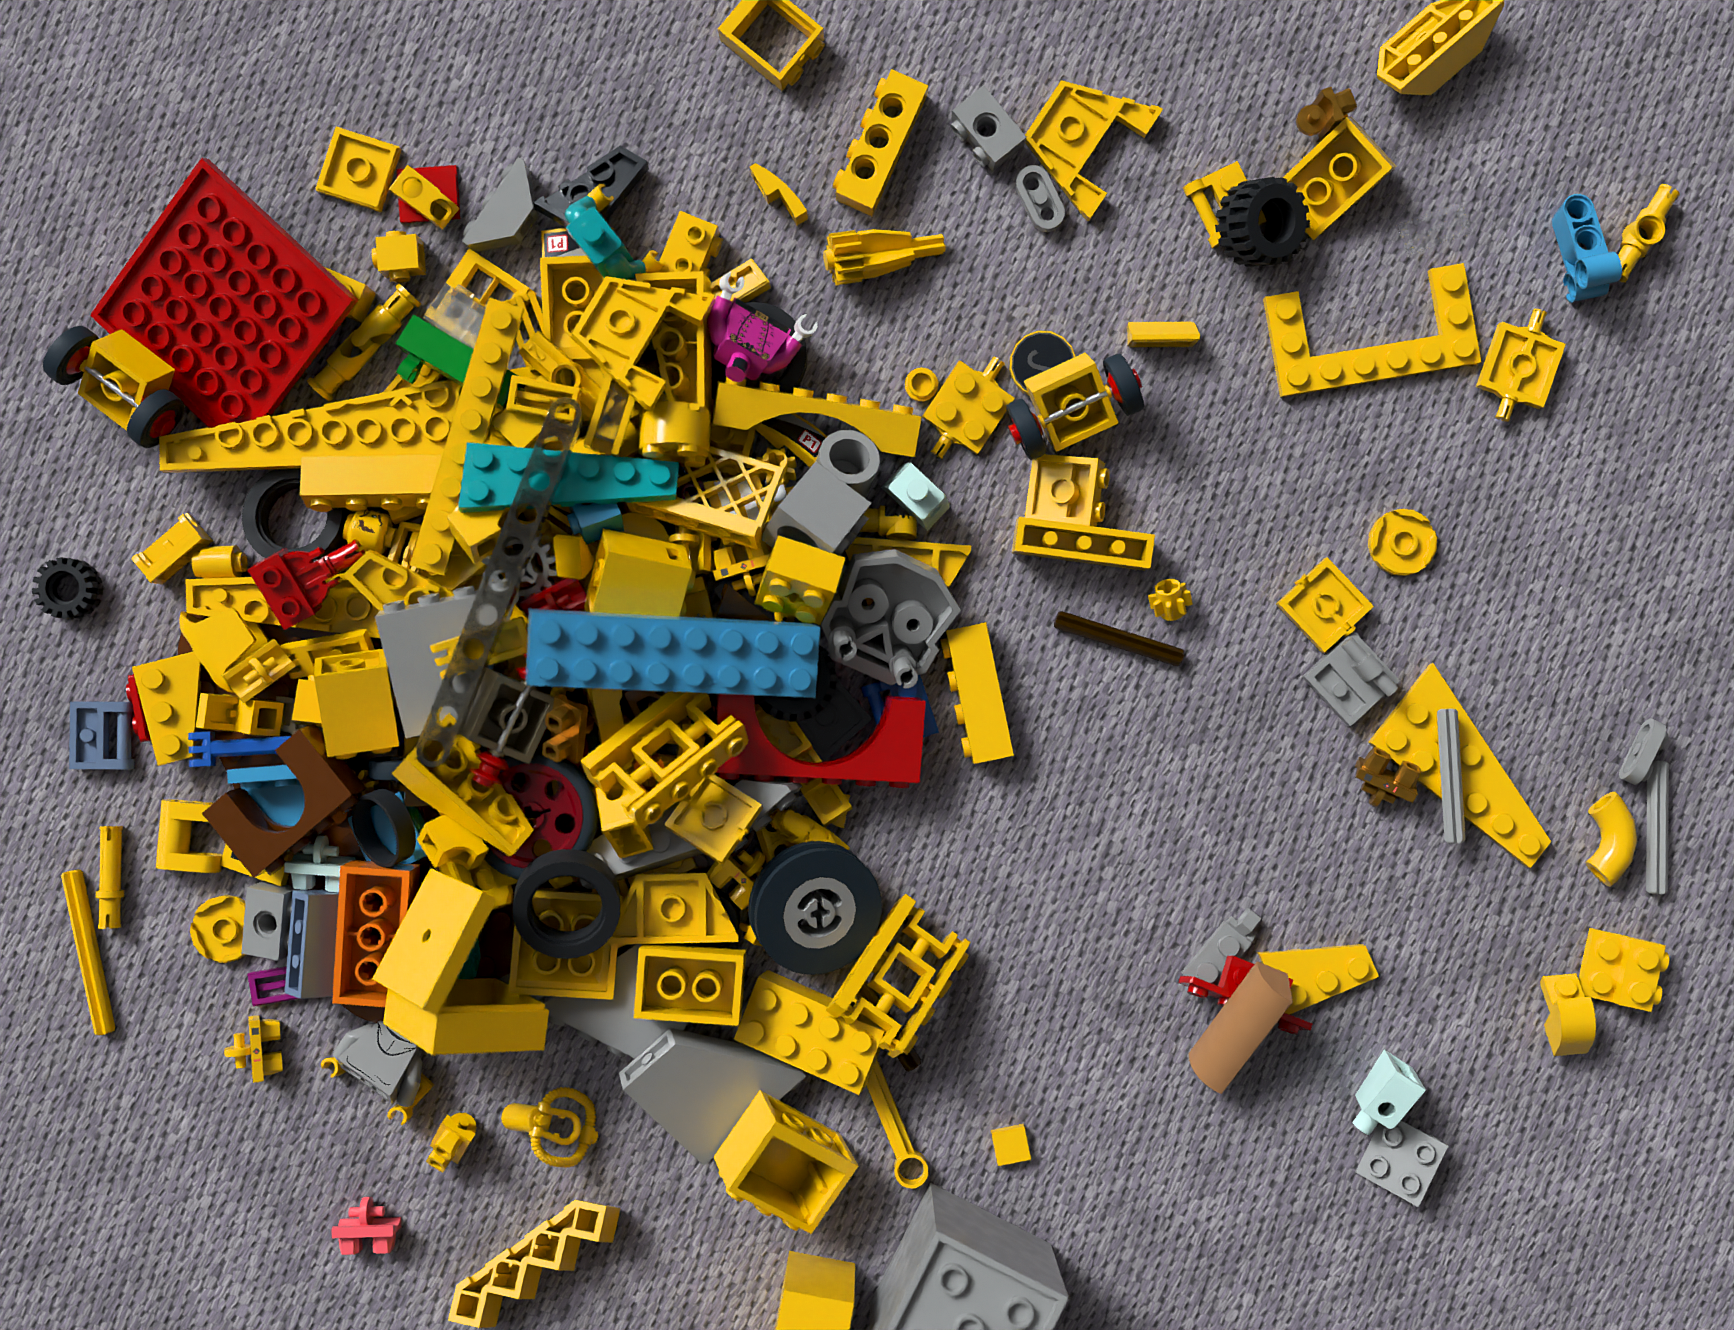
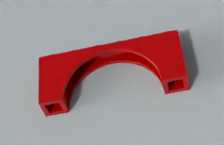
M716 693L714 723L718 726L730 715L733 716L736 721H740L744 725L748 743L737 756L729 758L718 767L715 773H719L721 779L737 780L740 778V774L753 775V779L757 781H774V776H788L787 781L794 783H808V778H822V783L841 785L842 779L856 780L855 784L859 786H876V781H888L890 787L909 788L910 783H920L926 701L917 697L886 696L884 710L877 727L859 748L844 757L832 761L809 762L783 753L767 739L757 719L754 695Z

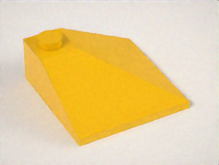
M539 887L533 896L532 905L538 918L547 926L560 931H574L594 921L601 910L602 901L599 893ZM620 895V907H621V905H622V896ZM514 923L508 994L613 1000L618 944H604L596 951L578 958H554L530 947L522 939Z

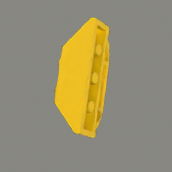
M1439 0L1431 3L1380 47L1377 79L1401 94L1432 95L1482 52L1505 5L1504 0Z

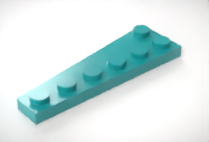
M467 442L458 508L460 512L467 513L499 511L509 507L525 506L526 509L540 508L542 505L561 504L562 507L575 506V503L596 502L597 505L615 504L617 502L633 503L676 500L679 462Z

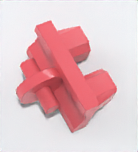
M371 1196L363 1197L360 1207L349 1208L348 1214L350 1219H340L338 1226L331 1228L332 1238H339L342 1255L360 1253L363 1250L362 1237H373V1253L387 1254L394 1249L396 1233L401 1228V1217H384V1206H374Z

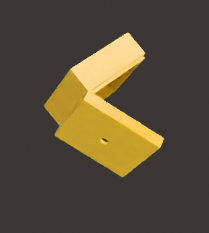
M432 868L429 869L372 978L388 988L383 1024L431 1055L544 1050L549 1010L545 1008L544 1003L529 995L508 994L509 985L496 978L456 979L497 898Z

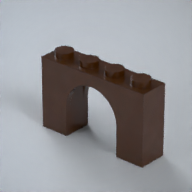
M315 724L299 729L275 750L299 780L303 788L305 797L304 810L295 825H282L271 820L245 789H241V787L226 792L202 813L253 878L265 872L270 876L280 870L285 865L286 861L284 858L292 852L293 855H296L311 843L308 837L314 832H317L319 835L335 823L332 817L339 811L344 814L352 809L360 801L357 796L366 789L365 785L344 759H337L336 756L327 757L324 735Z

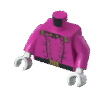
M728 272L720 279L719 285L722 294L721 296L717 295L707 319L712 343L715 344L714 358L727 366L725 374L734 382H741L745 377L750 380H756L762 372L769 375L785 368L802 347L800 343L802 339L810 337L816 331L817 322L810 331H806L801 327V321L807 314L802 315L794 325L795 333L791 337L789 335L791 329L736 297L730 301L732 294L744 287L745 280L743 276L740 277L736 282L735 288H732L728 283L731 272Z

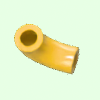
M1610 792L1601 797L1588 811L1600 828L1601 840L1599 848L1585 864L1595 877L1608 887L1613 886L1631 865L1638 842L1635 819L1624 800L1616 792Z

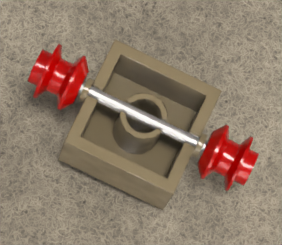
M486 666L482 668L454 727V730L466 739L490 748L489 752L476 754L481 761L479 767L469 769V771L475 774L473 777L474 781L493 788L495 783L502 785L503 782L498 775L501 770H509L507 762L501 758L504 754L528 764L530 763L547 727L545 725L546 713L553 710L554 697L536 688V686L527 685L524 680L519 681ZM526 666L516 668L519 676L526 680Z

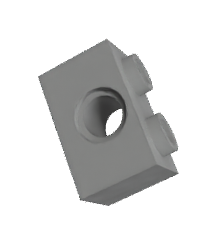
M984 85L952 110L951 121L953 123L950 125L952 131L961 141L966 139L974 148L972 154L982 167L988 165L994 171L1024 147L1026 136ZM983 125L990 126L994 130V134L990 137H983L977 132V128Z
M266 881L247 887L241 954L277 961L288 956L292 891L301 889H294L293 885L288 884L280 887ZM273 917L276 919L277 925L274 923Z

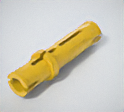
M99 826L100 884L99 890L96 891V898H99L98 929H106V927H109V929L121 928V897H124V890H121L123 826Z

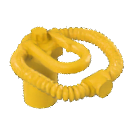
M570 1087L556 1088L549 1091L542 1099L543 1101L538 1102V1105L511 1103L504 1108L501 1117L504 1127L512 1131L529 1133L534 1154L546 1165L549 1164L550 1166L560 1168L573 1167L583 1159L589 1148L588 1145L596 1143L598 1139V1132L594 1128L596 1108L591 1099L582 1092L577 1091V1089ZM567 1097L574 1099L584 1106L585 1115H587L585 1118L587 1119H585L586 1122L582 1126V1130L577 1114L572 1111L553 1108L550 1106L551 1103L557 1098ZM553 1115L562 1119L567 1117L572 1121L573 1131L569 1137L562 1138L559 1133L552 1134L548 1132ZM540 1137L559 1145L572 1144L579 1137V1144L572 1156L566 1158L557 1157L543 1149Z

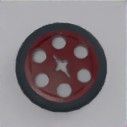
M535 750L529 764L508 755L501 757L507 762L509 770H501L498 777L503 782L502 787L506 793L513 796L523 814L529 812L528 806H531L533 811H543L549 808L551 811L541 814V817L536 819L537 825H534L532 820H528L534 831L511 857L482 839L489 849L484 857L487 864L501 874L516 880L519 879L523 870L533 860L538 858L534 852V844L537 840H547L552 847V851L575 849L587 852L591 847L597 830L598 810L596 798L587 778L577 766L564 758L559 762H555L542 754L543 750ZM519 772L526 773L531 779V786L526 792L518 791L513 785V779ZM552 780H558L564 785L565 793L559 800H554L547 794V785ZM563 813L570 814L575 820V827L571 833H564L557 826L558 817Z

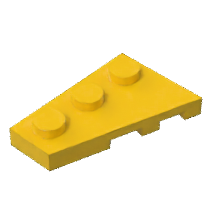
M189 652L132 667L157 765L163 766L195 757L196 754H189V747L196 746L197 741L188 740V733L197 732L198 729L196 721L198 698L201 691L200 660L194 652Z
M1364 944L1257 952L1261 963L1288 974V978L1293 979L1291 986L1293 1002L1284 1012L1289 1015L1379 977Z

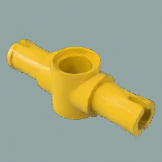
M1661 184L1648 207L1642 209L1636 220L1624 229L1620 244L1621 250L1618 254L1622 265V275L1619 282H1626L1638 260L1644 258L1650 247L1664 237L1665 216L1679 197L1680 193L1678 190L1674 189L1670 194L1669 191L1672 187L1667 184ZM1639 227L1646 231L1647 240L1640 236Z

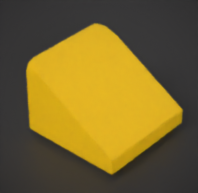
M559 534L554 536L557 575L563 578L583 579L593 568L595 561L583 537Z

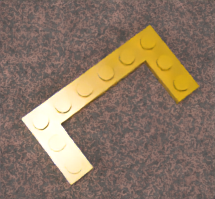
M1464 263L1428 270L1439 334L1432 337L1310 357L1299 291L1265 297L1263 302L1280 398L1481 363Z

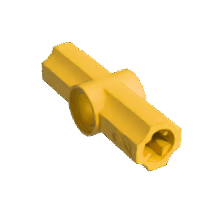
M537 331L524 344L519 354L549 382L563 384L560 380L561 371L564 368L572 370L576 376V382L573 387L583 388L582 395H580L579 409L592 419L601 387L585 373L581 365L573 362L545 335ZM557 391L558 393L566 396L569 400L572 399V394ZM611 396L603 418L617 403Z

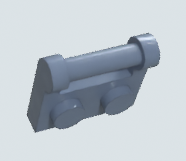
M70 702L69 769H135V759H131L132 712H134L131 702ZM109 712H117V759H109Z

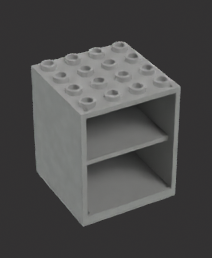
M930 1183L870 1302V1330H1053L1068 1300V1295L1051 1243Z

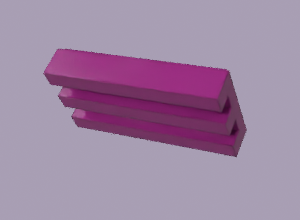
M287 966L247 973L253 1007L299 999L286 993L260 998L259 991L285 987L286 979L258 984L257 979L286 974Z

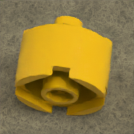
M663 401L657 402L652 412L646 411L644 408L640 410L639 453L650 460L684 462L689 467H702L705 465V458L709 456L710 411L699 406L698 412L689 410V403Z

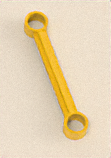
M855 996L853 1002L856 1003L858 1001V998ZM877 1059L866 1086L896 1157L894 1164L896 1180L906 1188H917L928 1177L927 1160L922 1153L913 1148ZM907 1158H916L922 1162L924 1172L917 1179H906L899 1172L900 1164Z

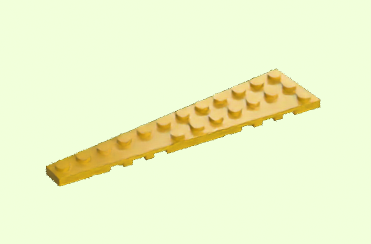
M531 364L526 367L510 370L518 376L537 379L541 375L548 381ZM564 368L561 371L560 380L563 385L573 386L572 370ZM453 381L445 383L435 382L418 388L409 387L324 404L323 407L313 409H298L277 416L257 417L256 420L231 422L214 428L206 427L160 436V471L163 473L295 469L301 468V457L443 455L462 386ZM560 394L564 399L569 400L566 396ZM495 407V411H494V414H493V417H492V421H493L503 410L499 409L498 407ZM569 422L559 432L553 431L545 439L547 444L543 449L563 451L575 442L574 423ZM490 424L485 444L512 446Z

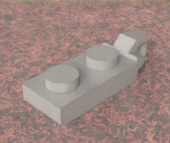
M1249 908L1242 913L1238 920L1230 916L1226 922L1223 921L1181 973L1184 976H1194L1218 986L1227 956L1233 955L1240 958L1255 938V935L1251 932L1261 920V917Z

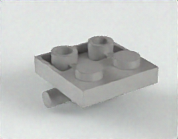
M1355 631L1344 637L1302 676L1347 726H1352L1385 694L1387 697L1392 695L1398 689L1396 684L1400 681Z

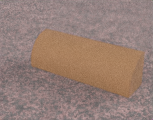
M1257 961L1188 1053L1193 1071L1209 1088L1220 1094L1224 1092L1293 1002L1287 973Z

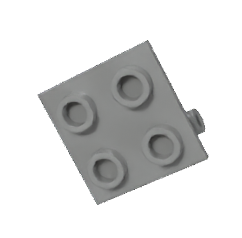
M1401 1120L1393 1129H1389L1379 1123L1356 1173L1419 1208L1449 1146L1441 1142L1437 1137L1426 1134Z

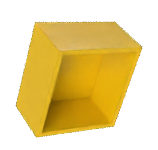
M789 1251L774 1330H849L854 1307L855 1263Z

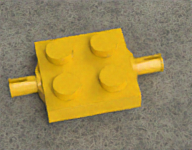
M1533 309L1527 327H1517L1503 321L1496 327L1476 387L1494 393L1502 399L1495 416L1498 420L1501 419V421L1509 422L1515 404L1522 403L1536 409H1541L1545 405L1566 345L1549 338L1545 333L1541 332L1547 315L1546 311L1541 312V309Z
M992 357L984 372L975 371L959 360L922 415V419L933 425L941 435L930 451L936 455L943 445L937 455L938 458L943 459L952 443L962 445L977 455L1007 411L1006 405L1015 399L1001 389L996 381H994L1005 365L1003 361H999L992 371L999 360L997 357Z

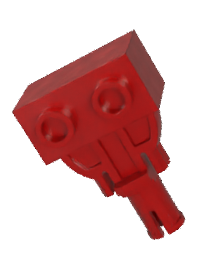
M357 539L315 561L313 560L314 558L325 552L322 547H318L311 552H289L286 547L257 562L247 570L282 628L286 630L316 614L322 608L321 603L327 598L330 589L342 582L340 576L328 582L326 580L354 565L366 552L363 549L348 556V554L362 546Z

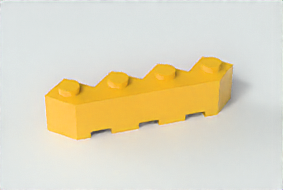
M572 1201L555 1217L540 1224L525 1235L523 1240L513 1247L507 1248L486 1263L485 1267L457 1284L448 1321L477 1328L496 1327L503 1296L515 1299H535L542 1267L558 1271H574L581 1238L596 1242L613 1243L621 1208L589 1201Z

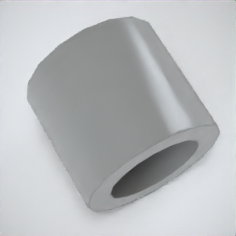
M840 430L831 433L823 440L816 462L866 499L880 464L879 451L874 442L866 435L854 430Z

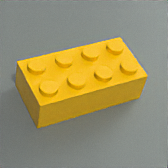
M766 970L757 978L734 1040L860 1095L868 1083L881 1050L878 1044L886 1031L862 1013L859 1014L856 1021L848 1025L844 1022L845 1019L843 1017L835 1018L825 1011L833 998L770 970Z

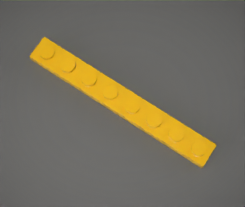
M489 297L410 566L443 576L446 575L456 541L451 533L447 516L451 515L459 505L467 442L485 444L523 317L524 308Z

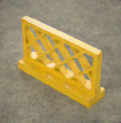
M709 446V456L707 458L710 464L693 472L689 466L684 464L688 474L678 478L677 487H680L692 481L698 492L697 495L686 500L678 498L676 495V500L627 503L631 512L640 513L758 550L763 538V527L785 471L783 467ZM729 463L739 465L742 473L724 481L718 468ZM714 471L720 484L702 492L696 479ZM762 472L774 475L770 485L756 491L750 479ZM746 480L752 494L734 501L728 488ZM724 490L730 504L720 509L710 507L706 498ZM763 496H765L764 502L761 500ZM756 500L761 508L757 520L742 517L738 508Z

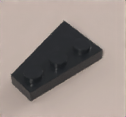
M619 146L589 165L587 172L572 182L568 179L558 185L559 190L549 197L541 196L533 202L535 210L560 225L567 227L569 223L565 218L566 209L574 202L587 196L599 184H604L605 187L601 189L603 194L608 198L614 197V200L599 212L603 219L607 221L649 170L648 161Z

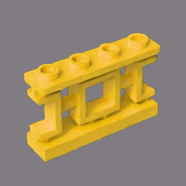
M669 691L583 758L581 764L588 780L596 788L599 786L605 792L615 783L619 782L631 794L621 804L625 814L632 818L635 825L642 830L648 824L656 822L663 812L675 802L683 800L690 793L691 789L702 780L714 775L718 767L729 758L737 756L748 743L744 725L740 721H736L731 715L718 726L704 714V712L712 707L707 693ZM686 716H689L695 723L683 732L676 724ZM706 732L713 741L701 750L700 746L694 741ZM670 739H673L686 752L662 769L649 756ZM635 758L641 766L630 775H627L621 768ZM653 776L659 784L646 794L639 785Z
M904 894L893 905L873 939L865 948L825 1010L835 1018L843 1017L845 1019L844 1022L848 1025L856 1021L859 1014L862 1013L886 1031L878 1046L883 1050L886 1048L889 1051L888 1055L893 1059L901 1053L908 1054L918 1040L915 1032L920 1024L925 1026L935 1012V1008L932 1007L937 997L941 999L952 985L949 977L954 970L959 971L968 959L969 954L965 951L971 943L967 939L959 940L957 938L958 935L953 931L941 943L919 927L917 923L925 911L921 908H915L916 901L907 894ZM905 918H907L908 922L902 932L916 941L915 945L909 951L897 942L887 952V946ZM950 949L951 953L933 982L930 983L929 981L936 970L922 960L924 954L928 950L940 959ZM895 958L921 976L908 997L882 979ZM872 971L874 975L867 985L882 997L876 1006L862 997L851 1007V1002ZM894 1004L907 1013L913 1009L915 1004H918L902 1032L895 1039L902 1025L887 1015L890 1008Z

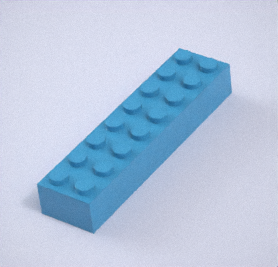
M529 609L526 683L530 686L815 697L820 627L812 623Z

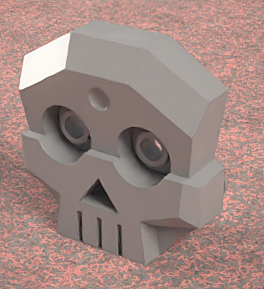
M896 549L853 554L840 589L836 590L821 622V626L828 640L831 659L886 684L893 685L897 683L899 686L903 684V688H911L917 683L918 675L927 672L939 651L936 642L960 613L961 609L936 568ZM865 598L873 599L872 604L869 606H864L861 603ZM910 619L918 620L917 624L913 627L906 625ZM881 635V642L873 638Z

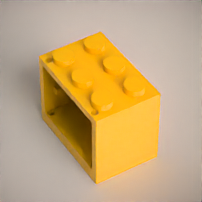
M759 1090L714 1155L719 1169L718 1173L726 1185L725 1190L733 1199L739 1202H743L745 1199L754 1204L755 1208L766 1216L773 1214L781 1218L783 1223L789 1228L796 1231L800 1228L810 1234L813 1233L858 1168L857 1162L840 1133Z

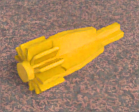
M872 229L856 233L855 230L830 233L827 236L828 245H826L827 250L823 251L825 269L832 274L833 283L841 285L862 282V279L875 278L910 266L911 261L915 260V258L943 254L946 247L942 234L912 238L910 232Z

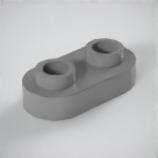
M1030 165L1023 168L1016 179V192L1033 226L1042 232H1052L1061 225L1064 219V205L1048 173L1042 167ZM1033 180L1037 182L1038 188L1033 191L1029 190L1026 187V183ZM1049 210L1052 212L1053 218L1051 220H1044L1041 217V212Z
M1649 718L1641 725L1619 771L1621 779L1636 785L1650 777L1654 767L1652 762L1657 752L1663 749L1668 740L1665 724Z

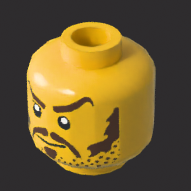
M366 509L364 511H356L354 514L350 513L347 516L343 529V539L347 540L348 544L357 539L362 546L356 552L363 549L367 552L371 549L382 555L387 547L391 548L397 529L392 527V520L388 514Z

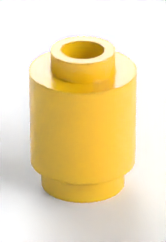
M237 545L202 547L200 551H194L192 555L193 573L197 578L202 577L203 579L241 577L242 573L247 570V557Z

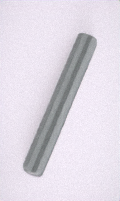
M1453 708L1440 709L1437 711L1444 840L1451 844L1463 843L1466 839L1458 711Z
M1653 760V771L1647 779L1646 890L1651 894H1666L1668 892L1669 764L1666 761Z

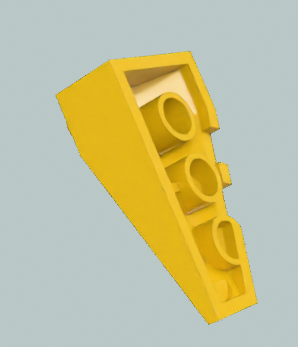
M448 713L393 771L392 775L418 798L511 857L534 830L513 796L507 794L501 784L495 783L493 788H490L473 780L475 774L469 771V769L479 767L481 761L476 754L481 753L480 748L482 746L456 732L454 727L458 720Z

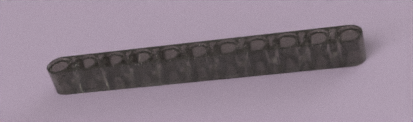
M561 397L555 400L550 406L419 738L416 754L419 761L426 766L437 767L448 763L453 757L583 425L584 418L581 407L572 398ZM564 408H571L576 412V418L569 424H562L557 420V414ZM550 441H559L563 444V451L557 457H548L544 454L546 444ZM541 473L550 477V484L545 490L537 491L531 487V480L534 476ZM528 506L535 508L537 517L531 524L519 522L518 514L521 509ZM515 539L522 541L524 545L522 554L516 558L508 557L505 553L507 543ZM498 573H507L510 576V586L505 591L498 592L493 589L492 580ZM486 606H494L498 614L496 621L491 625H483L479 620L481 609ZM474 639L481 640L484 645V653L478 659H471L466 654L467 644ZM459 673H466L471 680L470 688L464 693H458L453 688V679ZM448 706L454 708L458 716L456 723L451 727L444 726L439 718L442 709ZM433 740L441 742L444 747V755L438 761L430 759L426 752L427 745Z

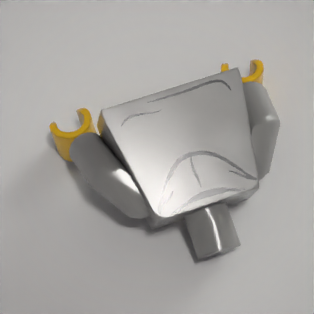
M381 1020L375 1025L367 1024L347 1032L333 1051V1057L326 1058L321 1062V1068H328L333 1063L335 1071L331 1074V1078L340 1076L346 1071L391 1104L396 1100L398 1104L388 1112L387 1117L389 1120L395 1117L397 1110L401 1111L404 1116L401 1125H404L411 1119L413 1115L411 1106L420 1087L423 1062L420 1058L419 1047L383 1024Z

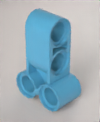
M1573 194L1563 202L1552 219L1554 233L1567 271L1564 275L1563 284L1568 287L1569 294H1566V298L1569 302L1606 295L1609 291V284L1618 282L1622 275L1621 260L1616 252H1608L1591 199L1582 194ZM1568 212L1575 214L1578 219L1572 218ZM1577 242L1584 244L1587 250L1582 249Z

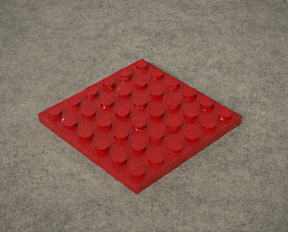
M201 158L90 316L109 334L121 329L173 367L175 372L169 390L178 396L184 405L209 428H214L221 424L241 423L256 420L257 417L271 416L359 299L211 160Z

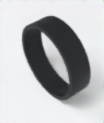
M377 789L358 797L360 801L352 808V825L357 841L367 857L381 867H390L410 858L416 846V833L412 818L400 798L387 789ZM372 801L383 809L393 826L397 846L396 854L391 853L383 845L375 831L371 817Z

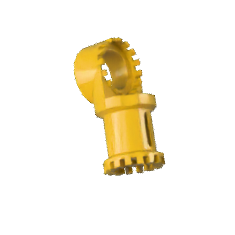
M880 505L878 509H867L864 515L869 519L859 531L878 532L879 536H886L889 540L911 541L917 538V520L913 516H909L908 519V515H905L904 518H902V515L885 516V506Z

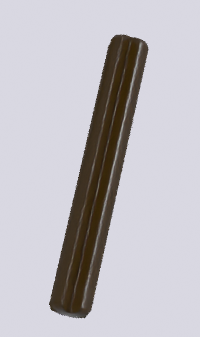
M1063 611L1057 613L1054 621V627L1058 630L1173 666H1180L1184 658V650Z

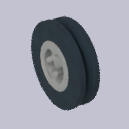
M809 841L783 850L764 866L753 884L748 911L754 935L776 963L795 973L817 975L844 967L865 950L877 931L881 917L882 901L880 889L873 874L852 852L834 843ZM819 889H828L833 891L831 896L826 897ZM801 919H805L810 926H801L798 922Z

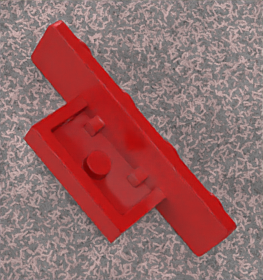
M1233 955L1227 956L1218 986L1194 976H1180L1178 983L1187 986V993L1196 997L1207 999L1209 995L1219 999L1217 1004L1223 1007L1254 964ZM1288 978L1291 990L1293 979ZM1284 1013L1277 1021L1279 1023L1278 1029L1298 1035L1299 1030L1311 1031L1313 1025L1287 1013Z

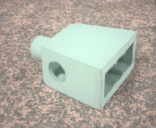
M904 463L881 487L910 516L915 517L917 522L926 531L950 508L947 496L912 463Z
M1384 1049L1355 1094L1362 1110L1354 1119L1353 1124L1360 1131L1370 1135L1378 1123L1389 1129L1395 1128L1422 1096L1426 1089L1413 1067Z

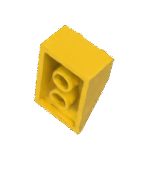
M1346 117L1283 178L1287 179V183L1293 182L1297 186V193H1303L1305 197L1303 204L1308 205L1309 208L1306 218L1310 220V228H1306L1305 232L1315 240L1397 166L1353 117Z
M587 256L541 257L543 335L571 360H592L593 358L572 339V331L604 278Z

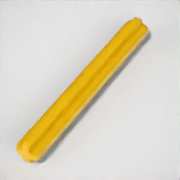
M76 869L62 873L61 878L94 1034L105 1035L115 1030V1023L83 872Z

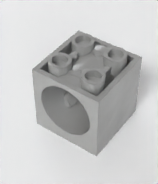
M815 461L777 507L762 533V541L773 548L779 535L840 556L844 550L849 548L859 531L869 518L864 514L871 503Z

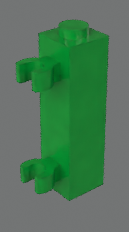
M413 314L395 343L402 352L408 355L401 362L396 373L401 375L402 379L413 384L418 378L422 366L426 365L463 387L474 349ZM508 369L506 370L496 407L501 410L507 407L511 377L516 375ZM518 384V390L524 391L525 385Z

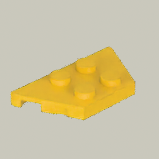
M856 537L849 548L845 550L850 561L853 554L896 549L936 568L949 588L971 552V546ZM865 598L867 605H871L873 599Z
M706 872L636 874L620 907V917L615 932L605 945L738 942V934Z

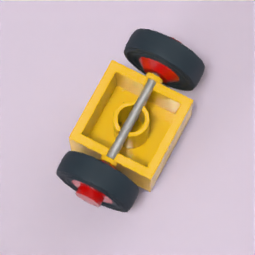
M84 326L72 327L62 333L52 343L44 357L43 370L51 379L61 385H70L82 378L78 394L125 429L128 436L143 448H152L158 445L159 437L170 435L182 418L184 403L178 396L169 391L175 369L122 329L99 338Z
M1086 352L1024 380L1037 417L1030 411L1023 398L1007 404L1006 410L1012 424L1008 426L1010 434L1016 445L1021 444L1030 460L1037 459L1047 453L1042 438L1043 431L1048 442L1057 452L1118 424L1109 400L1112 396L1127 416L1144 409V401L1140 388H1142L1140 378L1135 369L1131 370L1122 354H1115L1103 361L1107 377V384L1105 385L1096 363Z

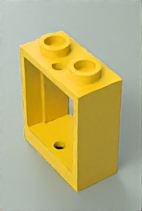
M741 0L718 28L720 41L781 91L788 84L792 86L798 81L803 73L802 66L809 58L812 60L817 58L825 46L823 42L824 28L790 0ZM767 5L808 37L807 41L780 73L739 40Z

